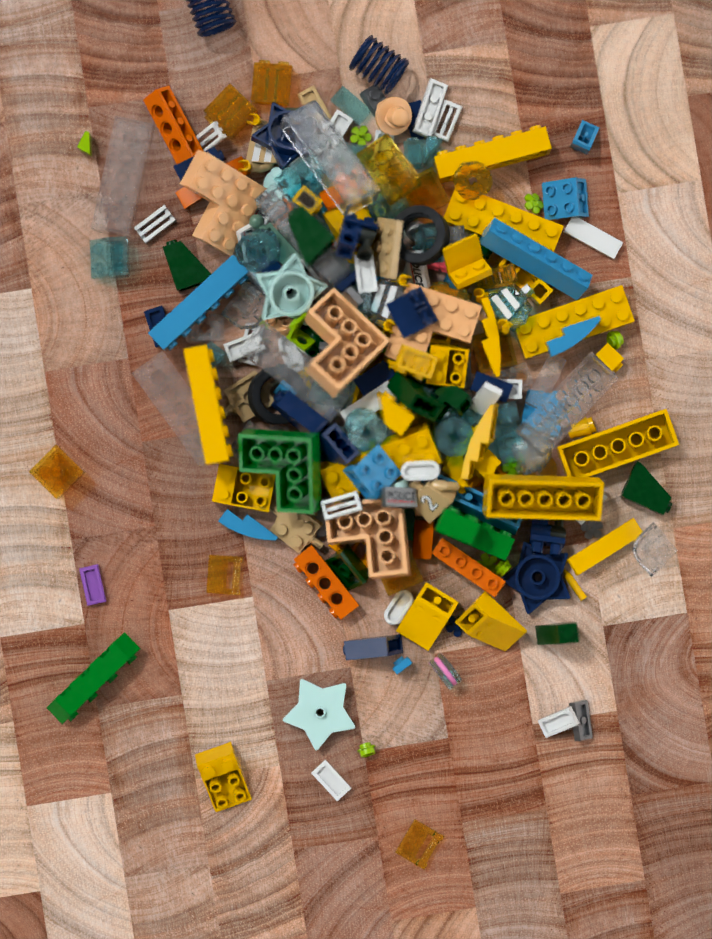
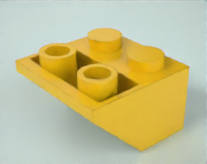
M431 342L429 354L439 358L431 379L426 378V383L443 386L453 385L464 388L469 349Z
M378 391L377 400L381 421L402 436L415 416L411 414L412 411L407 409L402 402L397 404L395 402L397 399L387 391H384V393Z

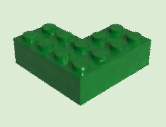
M245 429L238 434L239 472L276 474L277 512L314 514L321 509L319 433Z
M451 506L443 509L434 531L506 561L515 540L511 538V533L504 530L497 532L493 530L494 526L485 522L481 525V523L477 522L478 518L469 514L464 517L459 514L460 510Z

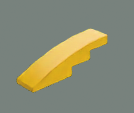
M486 297L480 301L487 317L481 320V325L487 337L486 340L481 341V345L495 378H498L500 376L501 363L499 333L489 297Z
M491 404L478 423L464 458L461 473L462 479L473 478L475 461H482L485 444L494 442L499 404Z
M632 518L574 554L567 561L576 576H578L644 533L636 520Z

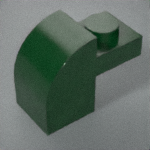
M453 385L437 389L434 394L445 407L435 422L438 423L449 409L461 417L473 404L470 395Z

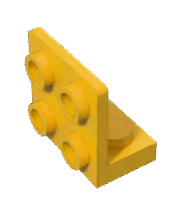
M476 233L442 248L448 277L458 290L493 275L491 267L483 258L479 237Z
M402 344L396 361L386 357L384 361L389 363L388 367L395 371L423 380L424 377L431 379L439 357Z

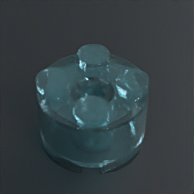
M257 229L239 240L235 247V255L239 264L244 265L247 268L246 270L249 272H260L279 260L280 245L274 232Z
M357 408L347 415L343 429L350 443L360 451H370L376 445H381L386 439V426L375 411Z
M448 415L440 419L433 430V437L439 450L448 456H460L467 452L473 436V430L469 423L458 415ZM455 431L457 437H454L452 440L449 434H453Z

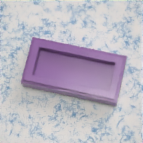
M99 565L79 568L87 606L107 602Z

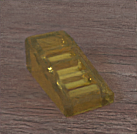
M514 264L492 267L494 282L490 275L486 277L488 284H485V280L481 279L477 281L478 288L485 290L515 284L518 282V277Z

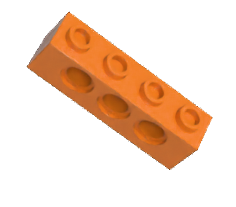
M170 86L158 88L143 99L176 164L194 157L197 150L203 151Z
M441 538L431 553L494 598L498 596L506 584V581L444 538Z
M312 545L294 558L296 562L293 564L299 573H305L308 577L305 581L311 588L316 587L320 592L317 596L323 604L327 602L331 606L329 611L335 619L337 617L343 619L359 606ZM310 563L318 565L319 570L317 573L311 574L308 572L307 567ZM322 578L330 580L329 588L323 589L320 587L319 582ZM334 593L341 594L342 602L334 604L331 596Z

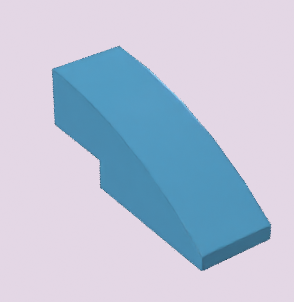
M600 316L562 328V337L546 342L550 357L568 350L585 338L601 320Z
M227 509L218 520L227 528L252 538L263 540H277L279 538L248 514L242 520Z

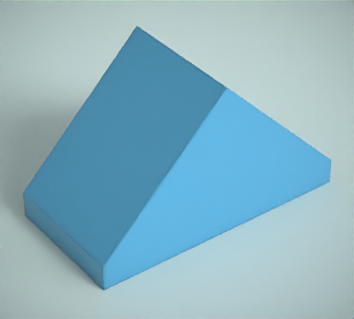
M582 120L570 147L587 155L599 127Z

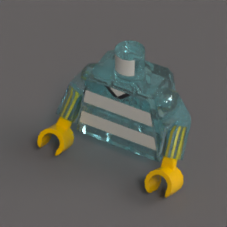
M512 284L486 291L482 288L474 290V296H476L478 303H481V299L489 297L493 311L500 318L497 322L498 329L502 328V333L507 334L509 329L515 331L517 327L524 325L533 308L527 299L534 293V290L528 284L521 290H518Z

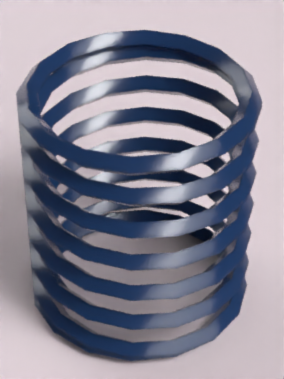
M185 0L190 2L187 7L193 8L190 14L195 15L192 21L197 22L195 28L199 29L197 35L200 37L226 31L237 22L235 15L231 14L233 10L229 7V1L206 0L195 4L203 0ZM223 3H226V4H227V5L224 6V7H219V6L222 5ZM225 10H229L228 13L221 14ZM220 25V26L215 27V28H213V29L207 30V29L212 28V27H214V26Z
M370 35L353 57L349 70L355 69L373 43L369 53L356 70V75L361 73L371 55L379 47L375 57L362 74V79L366 78L377 59L384 52L379 64L369 76L368 83L372 82L383 63L390 56L385 68L373 84L376 87L380 83L389 67L396 60L391 72L379 88L380 91H383L386 87L385 94H388L405 72L409 59H401V54L395 55V50L389 51V45L383 47V41L377 43V37L373 38V35Z

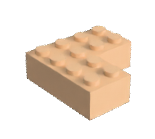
M197 150L180 182L184 187L209 201L192 236L220 253L232 256L238 245L236 231L249 224V219L254 215L267 188L208 152Z
M408 282L411 286L409 288L406 287L404 295L414 288L421 287L438 321L403 339L398 327L394 325L392 330L394 333L390 336V342L387 345L384 358L396 361L402 344L426 352L432 333L469 345L482 306Z
M335 288L314 305L303 320L329 344L309 364L306 373L333 398L377 358L390 342L378 328Z
M382 498L361 500L363 511L326 521L327 543L330 545L366 542L368 570L371 579L411 576L405 508L382 507ZM346 502L332 503L325 506L329 508ZM357 504L328 512V515L357 507Z

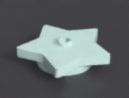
M296 253L279 270L255 274L266 295L261 316L263 320L282 316L297 319L304 312L307 314L313 300L328 287L325 282L306 274ZM292 288V292L286 294L287 290Z
M300 679L299 702L283 718V721L305 730L315 750L321 747L331 733L355 728L353 721L343 707L346 683L321 688L309 681ZM318 709H322L324 711V714L322 716H318L316 714V711Z

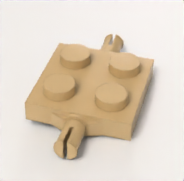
M256 370L223 390L230 404L224 408L227 411L225 412L226 416L234 411L240 416L243 423L255 417L248 403V388L252 379L258 374ZM276 377L265 382L261 389V401L266 409L272 406L271 404L274 402L270 388L279 383Z
M274 503L271 505L269 510L277 516L275 523L270 528L272 533L299 554L310 543L319 550L322 548L324 543L316 538L317 531L323 525L322 522L312 514L277 512V506Z

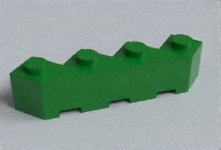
M124 632L49 704L47 709L61 724L67 720L71 722L79 714L77 710L87 700L91 703L98 696L96 692L106 682L110 684L118 677L116 672L124 664L128 663L130 665L137 658L135 654L140 650V647Z

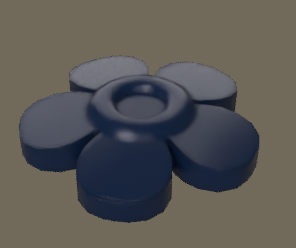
M450 616L448 620L450 624L446 626V630L449 633L454 631V636L460 637L463 630L455 623L456 617Z

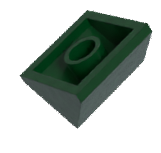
M348 544L325 560L348 591L363 585L369 578V570Z

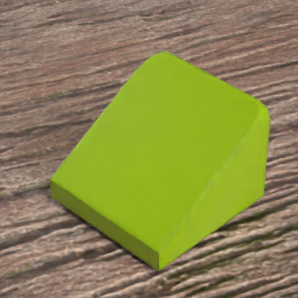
M85 131L77 148L92 157L91 134Z

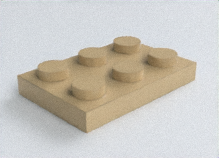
M378 217L376 222L378 229L375 242L373 243L375 273L379 277L397 279L403 221Z

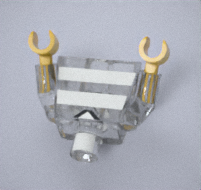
M405 274L397 276V279H380L377 282L378 292L359 294L364 301H367L365 309L368 311V317L376 326L385 329L391 334L394 333L391 331V327L396 325L386 304L404 295L406 289L403 286L408 288L411 286L406 284V280L412 277Z

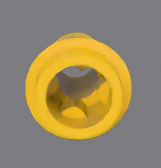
M585 417L567 428L570 438L592 435L593 432L597 431L592 417Z

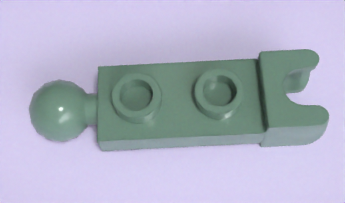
M254 214L250 217L249 224L253 229H259L256 236L282 266L294 253L298 255L300 260L302 259L271 222L265 226L264 218L261 215Z

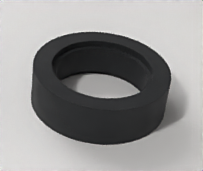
M415 205L402 210L395 217V220L403 221L399 257L417 266L429 265L440 259L443 255L442 248L448 246L450 241V230L446 220L434 209L424 205ZM417 218L432 220L437 231L436 240L432 247L422 253L409 252L403 243V233L406 226Z
M275 366L260 371L252 379L248 388V403L252 412L257 418L268 424L289 423L281 414L271 413L263 406L260 396L262 386L272 377L284 378L292 385L294 392L297 394L296 396L307 404L308 393L304 380L296 371L288 367Z

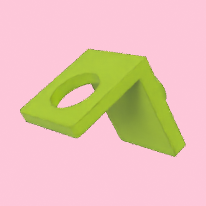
M305 312L291 322L289 325L290 331L286 337L303 352L315 342V340L300 330L304 323L303 320L307 315ZM297 338H304L307 344L299 343Z

